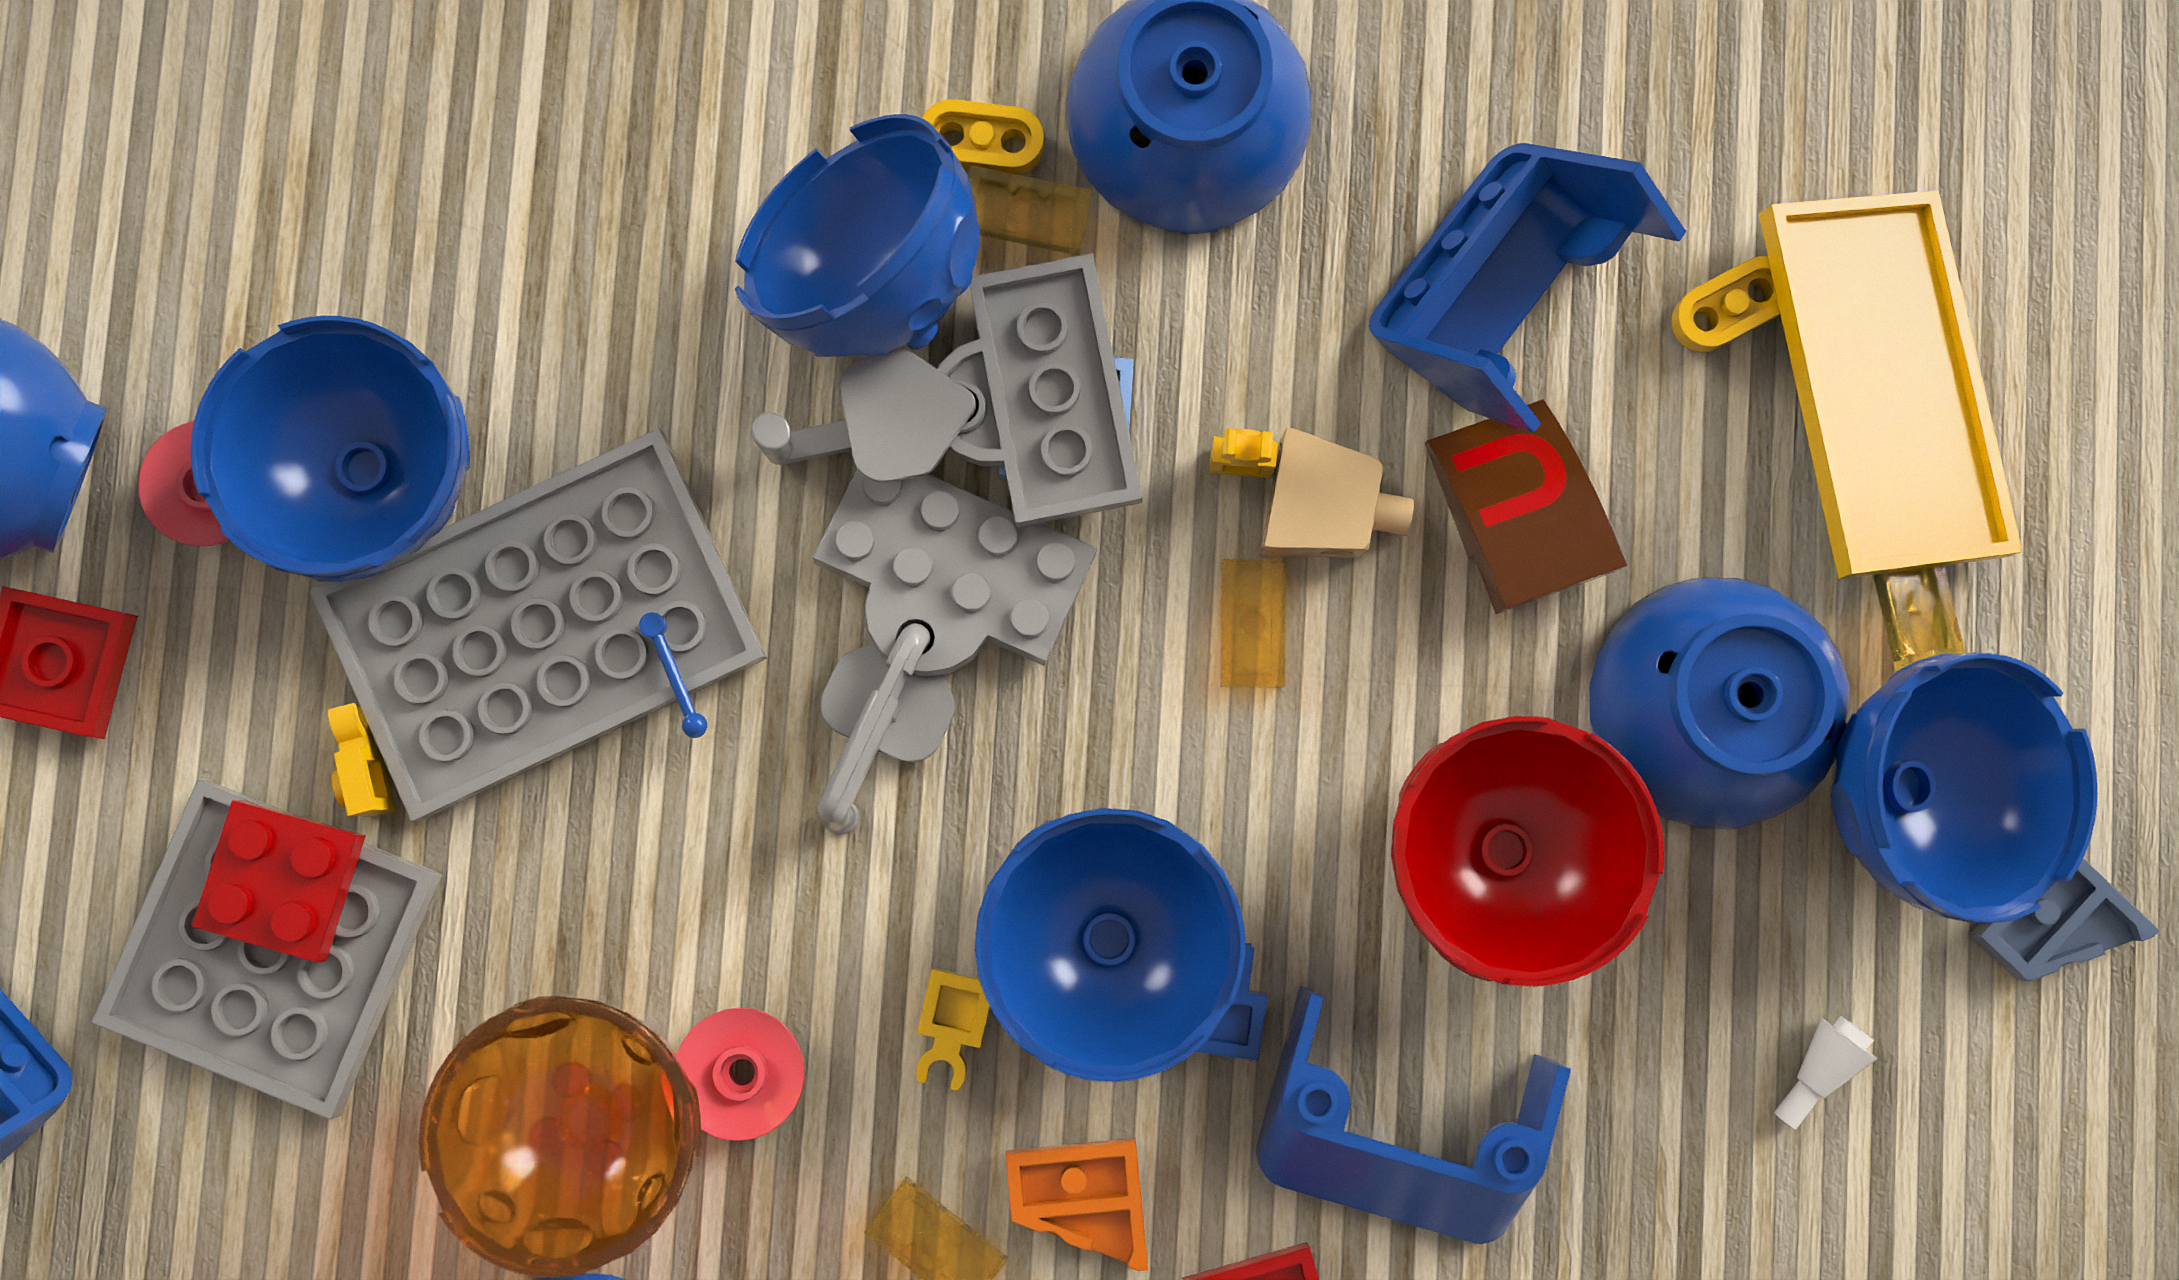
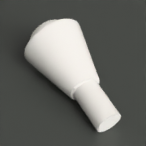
M1841 1015L1834 1024L1821 1017L1797 1075L1799 1081L1778 1106L1774 1114L1792 1128L1797 1129L1821 1097L1826 1098L1878 1059L1867 1050L1874 1039Z

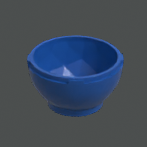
M1129 0L1096 28L1081 51L1068 89L1067 126L1073 154L1088 181L1110 205L1139 222L1167 231H1181V234L1218 232V228L1232 226L1263 209L1285 189L1301 164L1311 134V90L1305 63L1287 31L1266 8L1253 0ZM1190 68H1197L1205 74L1206 79L1198 85L1189 84L1183 79L1182 74ZM1136 127L1146 138L1151 140L1148 147L1140 148L1130 139V134Z
M1 318L0 560L31 548L52 553L56 551L80 492L107 413V408L86 399L68 368L43 343L20 327Z
M1693 578L1665 586L1637 601L1613 625L1599 649L1589 685L1590 722L1593 729L1591 733L1605 740L1633 766L1649 790L1658 814L1668 820L1703 829H1737L1776 817L1804 801L1825 779L1835 762L1836 755L1834 752L1850 718V683L1841 655L1826 629L1800 604L1770 586L1739 578ZM1664 652H1671L1677 655L1670 666L1669 674L1661 673L1657 668L1659 659ZM1743 683L1752 686L1757 694L1756 702L1751 708L1743 706L1738 700V689Z

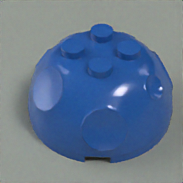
M908 114L885 115L850 127L849 131L857 140L827 159L816 148L795 165L774 187L753 216L736 255L735 262L745 271L744 290L740 286L735 288L740 302L755 319L788 344L813 352L816 357L889 355L892 350L905 344L912 350L920 349L932 341L938 331V322L947 314L958 296L966 291L972 281V271L975 267L979 250L980 227L968 175L944 136L939 134L929 122Z
M323 315L305 317L277 325L280 329L279 332L247 351L239 348L217 371L200 401L191 437V466L198 494L205 497L207 504L222 527L220 531L233 544L248 555L276 570L311 577L319 582H345L381 574L387 568L392 567L418 551L432 536L439 533L455 509V503L459 497L466 471L470 468L469 439L460 398L452 392L434 363L408 340L375 323L358 318Z
M1992 653L1940 654L1918 660L1892 675L1889 681L1870 696L1857 712L1851 714L1834 752L1836 755L1834 784L1831 790V802L1839 833L1847 849L1857 857L1861 865L1877 883L1899 899L1924 912L1971 923L2006 922L2029 915L2041 908L2040 904L2035 902L2057 881L2071 880L2082 862L2091 840L2097 812L2098 786L2095 759L2086 729L2072 728L2054 698L2060 697L2064 693L2045 674L2021 660Z
M1100 808L1072 813L1047 821L1031 830L1015 845L988 884L977 918L975 955L980 984L995 1018L1016 1044L1050 1068L1064 1074L1086 1080L1120 1082L1152 1076L1167 1070L1185 1060L1210 1038L1234 1002L1239 989L1245 960V931L1239 901L1222 867L1201 843L1171 822L1144 812Z

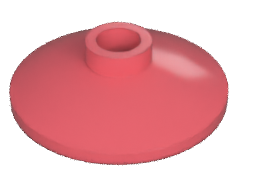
M194 421L169 430L149 449L139 472V498L143 511L149 521L168 538L190 546H214L230 540L220 531L222 527L207 504L205 497L198 494L191 466V437Z
M752 1008L725 1009L700 1021L683 1040L674 1064V1087L683 1111L704 1132L725 1140L743 1141L755 1139L776 1129L795 1109L805 1082L804 1058L793 1033L774 1016ZM745 1059L753 1065L755 1074L751 1082L742 1083L734 1077L733 1065L737 1060Z

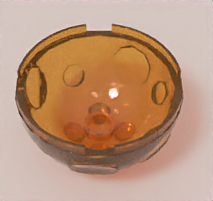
M543 996L519 1002L504 1010V1012L489 1018L465 1036L450 1052L437 1071L423 1105L419 1128L421 1171H427L443 1211L439 1213V1216L445 1225L466 1247L486 1261L503 1269L534 1277L556 1278L585 1274L588 1271H592L632 1253L658 1231L678 1204L694 1162L699 1157L701 1147V1115L697 1089L694 1083L689 1080L681 1060L664 1038L632 1013L596 1000L562 996Z

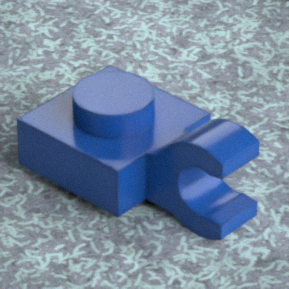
M1245 942L1243 974L1234 1002L1210 1038L1195 1052L1259 1061L1268 996L1266 992L1249 990L1255 949L1252 947V943Z

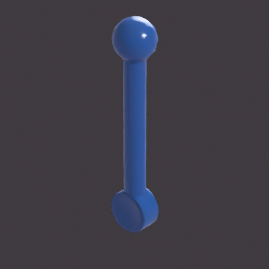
M646 613L640 619V631L646 637L651 638L684 716L682 722L683 732L690 738H699L707 730V720L700 713H696L665 639L664 633L667 630V622L658 613Z

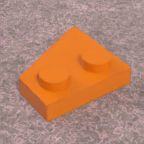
M1136 1138L1006 1151L1012 1222L1040 1233L1049 1232L1061 1237L1065 1243L1088 1252L1092 1249L1127 1263V1267L1136 1271L1148 1270Z

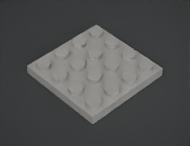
M197 780L92 1023L332 1120L340 1117L442 874L363 843L327 961L313 962L191 927L232 800H244L286 812L209 780Z

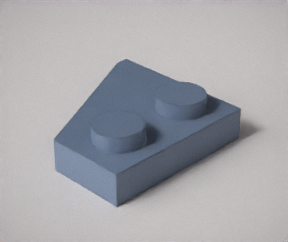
M2083 858L2070 881H2057L2035 902L2040 904V909L2011 921L1979 923L1969 935L2015 979L2029 982L2058 972L2061 966L2069 963H2083L2105 955L2104 951L2131 941H2145L2153 938L2160 930Z

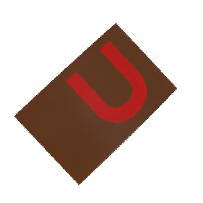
M1544 399L1527 405L1541 422L1534 433L1489 418L1425 442L1468 559L1474 557L1495 614L1606 576L1628 566L1586 470Z

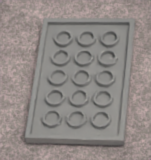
M659 428L442 528L439 533L432 536L418 551L392 567L387 568L381 574L352 581L325 582L310 589L313 600L412 822H420L676 702V696L652 639L646 637L640 631L639 622L646 613H658L665 618L667 630L664 636L689 695L767 659L665 434Z

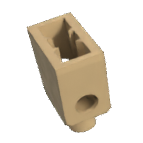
M1286 427L1280 440L1259 555L1274 557H1362L1369 549L1372 530L1407 536L1413 516L1414 499L1379 492L1384 463L1379 459L1298 429Z

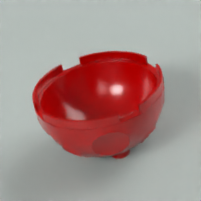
M1513 716L1481 722L1450 737L1444 743L1434 746L1418 761L1405 779L1399 792V804L1392 829L1391 861L1397 891L1413 924L1442 958L1456 969L1478 979L1494 981L1503 985L1537 987L1560 984L1590 974L1618 956L1634 940L1649 918L1647 911L1659 874L1663 875L1664 840L1657 808L1649 790L1633 766L1615 748L1593 733H1588L1551 718Z

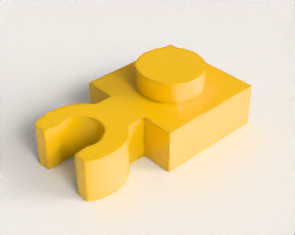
M1227 428L1224 430L1223 437L1214 436L1210 448L1208 473L1271 478L1276 468L1278 442L1273 441V433L1269 431L1260 432L1250 429Z
M351 703L328 709L330 727L340 750L334 753L337 770L332 772L331 778L333 792L338 803L342 807H346L348 816L372 817L395 811L385 762L380 750L374 746L373 734L361 707Z
M937 968L931 970L917 1034L933 1037L935 1040L933 1047L923 1054L917 1064L916 1077L918 1082L925 1083L927 1081L930 1066L933 1062L944 1060L951 1064L954 1071L950 1089L958 1091L963 1085L967 1075V1063L961 1053L962 1044L976 1048L981 1047L990 1010L980 984V978Z

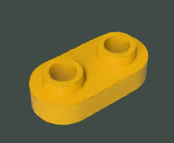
M947 99L933 104L922 117V119L933 125L942 136L952 130L963 134V140L959 144L950 147L964 170L1019 175L1033 169L1041 160L1044 152V132L1040 121L1032 112L1021 107ZM1019 138L1025 143V146L1019 152H1007L1002 147L1007 139Z
M1768 256L1751 258L1688 292L1676 304L1671 317L1672 330L1677 340L1690 350L1711 352L1779 316L1780 310ZM1749 285H1756L1764 292V302H1756L1749 296ZM1695 313H1702L1709 318L1711 322L1710 331L1700 330L1695 325Z

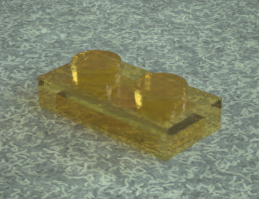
M1222 559L1220 687H1285L1286 560Z
M1945 566L1873 575L1895 672L1918 660L1936 655L1965 654Z

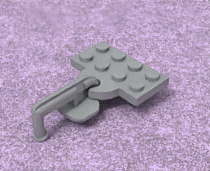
M1092 253L972 277L969 286L979 339L957 347L939 364L937 369L907 350L891 351L889 355L866 356L854 361L844 372L840 385L845 421L790 431L789 424L783 416L768 412L758 416L751 428L754 442L764 455L776 465L852 451L854 462L860 472L867 478L882 483L929 474L935 469L948 448L958 458L978 466H1005L1017 528L1142 503V494ZM975 399H976V400L978 401V403H979L978 412H977V405H976Z
M857 467L813 556L815 565L869 588L865 612L869 636L874 643L846 653L839 659L821 697V711L828 726L835 732L849 738L817 806L818 815L828 831L839 835L846 834L856 826L859 815L858 809L853 802L877 751L908 763L923 761L934 754L941 744L955 713V701L944 674L953 673L971 662L987 641L1038 664L1046 665L1093 563L1097 548L1040 523L1017 528L1013 511L929 474L882 483L867 478ZM930 632H931L932 635L934 636V643H933V644H932V641H931Z

